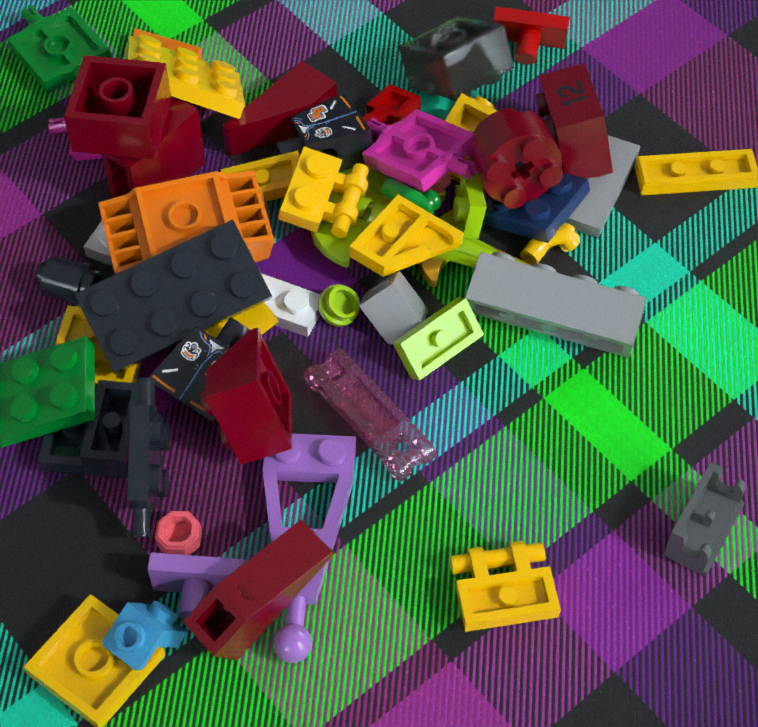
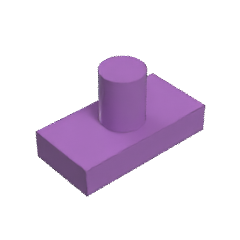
M151 552L148 573L153 591L182 593L178 617L185 620L215 585L243 565L246 559Z

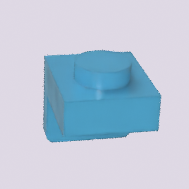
M153 601L152 604L127 602L103 639L102 644L132 669L142 670L157 647L178 648L188 631L175 622L178 615L160 602Z

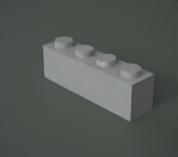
M480 252L465 297L475 315L627 358L631 356L647 297L640 296L636 290L626 286L610 288L599 285L595 279L586 275L576 274L570 277L557 273L554 268L545 264L534 263L530 266L516 262L515 258L501 252H493L492 255Z

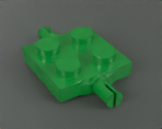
M28 5V9L26 7L22 9L21 16L29 25L23 31L7 38L10 50L46 92L74 79L76 80L84 55L112 58L107 45L73 7L56 15L42 17L34 6Z

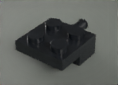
M98 380L97 388L95 389V420L46 434L38 459L41 471L128 479L131 405H136L137 383Z

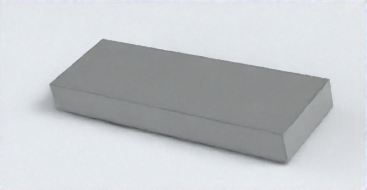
M609 135L608 142L613 173L587 178L590 192L565 222L574 226L576 231L599 238L640 150L639 145Z

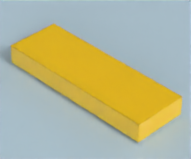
M752 149L636 156L634 168L641 196L758 188V167Z

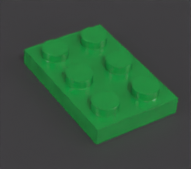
M86 336L0 363V448L95 420V345Z

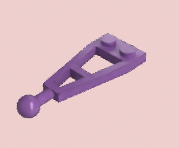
M292 434V449L264 458L262 471L271 542L291 528L282 527L277 481L337 483L323 529L311 528L333 551L354 483L356 436ZM329 561L286 607L285 625L276 632L273 639V648L276 655L285 662H300L311 651V635L304 628L306 604L316 605Z

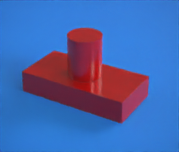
M496 6L493 18L492 39L517 42L514 59L518 63L530 65L536 62L539 46L559 49L566 48L570 17Z

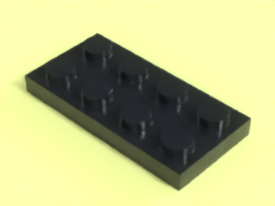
M232 219L75 293V297L115 375L179 344L193 328L198 327L206 331L227 321L230 317L233 318L270 300L272 294Z

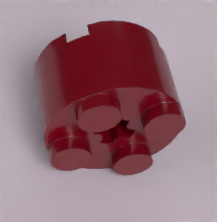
M505 108L490 114L477 125L473 132L475 138L472 146L469 145L468 155L470 161L475 163L476 173L486 192L493 199L504 203L507 208L516 209L523 206L525 202L539 197L550 187L560 183L563 178L561 152L544 122L535 112L527 110V112H516L514 108Z

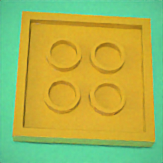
M140 34L138 38L129 36L124 59L166 63L171 96L240 119L245 102L240 75L234 72V66L220 60H213L212 64L198 59L199 55L181 47H177L176 51L162 47L161 41L148 35Z

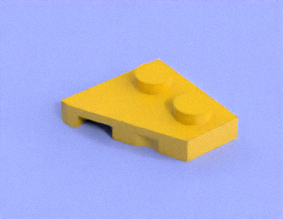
M398 194L349 246V257L384 277L458 248L463 242L464 232Z

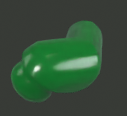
M394 178L386 179L382 185V194L390 200H393L399 194L433 215L434 211L441 207V198L434 190L429 189L422 194Z

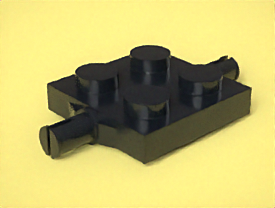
M136 378V405H131L127 501L131 502L130 509H132L131 537L150 538L151 509L160 508L161 497H167L169 491L168 469H162V451H169L170 425L164 423L163 417L157 412V407L155 406L156 379Z

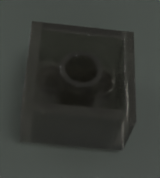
M456 16L399 46L410 89L426 92L427 95L445 97L450 101H457L461 93L470 97L471 91L482 85L498 82L501 79V75L514 69L505 27L502 24Z

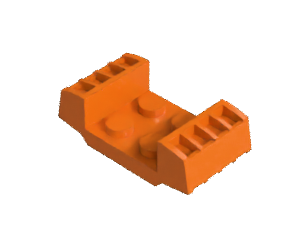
M215 171L137 187L126 195L98 202L115 274L232 219L255 263L268 259L274 244V237L255 171L230 174Z

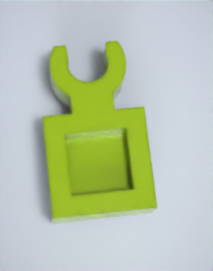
M477 173L471 176V179H466L459 175L460 185L455 187L456 197L453 204L454 221H459L461 231L464 232L463 238L479 239L486 211L481 181H478Z

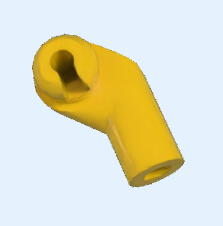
M564 223L548 243L531 238L520 252V257L524 262L531 265L539 263L547 251L558 244L564 252L572 251L579 245L580 236L574 232V226Z

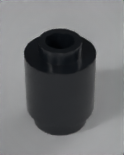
M52 255L47 262H42L36 275V282L40 286L42 295L77 305L79 303L75 293L103 281L102 272L96 271L93 265Z

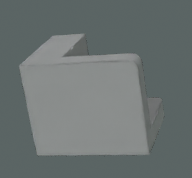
M400 270L368 290L359 304V307L386 343L390 345L423 322L428 313L427 307Z

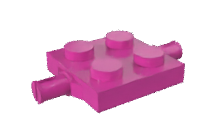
M415 109L403 120L393 125H386L374 118H371L366 123L371 129V135L378 139L362 153L365 165L415 189L425 192L447 172H454L466 179H471V176H474L476 173L475 163L464 159L468 155L469 145L472 146L475 138L474 134L468 130L418 109Z

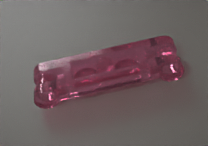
M338 348L327 356L328 360L320 366L313 364L303 371L304 378L311 389L319 392L383 461L387 470L396 481L401 482L410 476L412 468L417 464L425 465L436 457V451L432 443L343 349ZM336 375L341 376L335 382L331 379ZM404 441L409 446V449L401 454L395 446Z

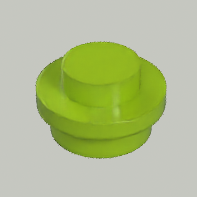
M339 284L331 285L320 294L318 308L321 316L327 323L336 327H343L353 322L358 315L359 297L350 287Z

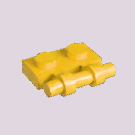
M303 147L282 203L278 220L316 233L321 220L333 223L331 233L338 238L346 237L349 227L354 226L358 217L356 207L359 198L364 197L368 187L366 179L369 172L368 167L357 163L354 164L351 174L344 175L339 173L342 159ZM332 191L343 194L340 203L329 202Z
M523 540L509 542L506 548L486 551L483 550L482 546L468 548L466 554L450 556V566L453 575L470 572L472 578L456 581V592L465 632L559 618L561 608L550 566L531 569L530 565L533 562L545 561V549L542 542L525 545ZM511 566L514 572L489 575L488 569Z

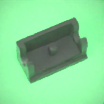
M712 461L672 530L663 555L704 577L710 571L744 507L745 502L741 499L746 490V484L742 479L737 480L734 487L724 484L721 481L723 467Z

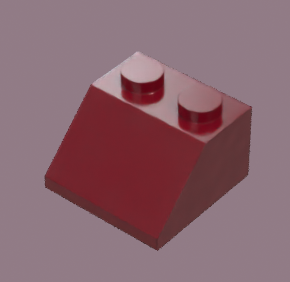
M257 327L249 330L206 370L205 390L201 391V401L205 412L209 417L215 416L219 423V432L227 450L233 449L241 465L292 449V394Z

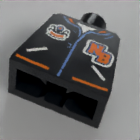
M344 93L293 115L290 122L294 137L275 143L277 155L298 151L299 155H301L303 147H307L342 159L339 171L352 169L354 164L357 163L365 165L362 153L373 144L371 129Z
M231 317L216 338L195 327L151 373L149 378L156 379V386L219 426L215 416L209 417L201 401V391L205 390L206 370L250 329Z

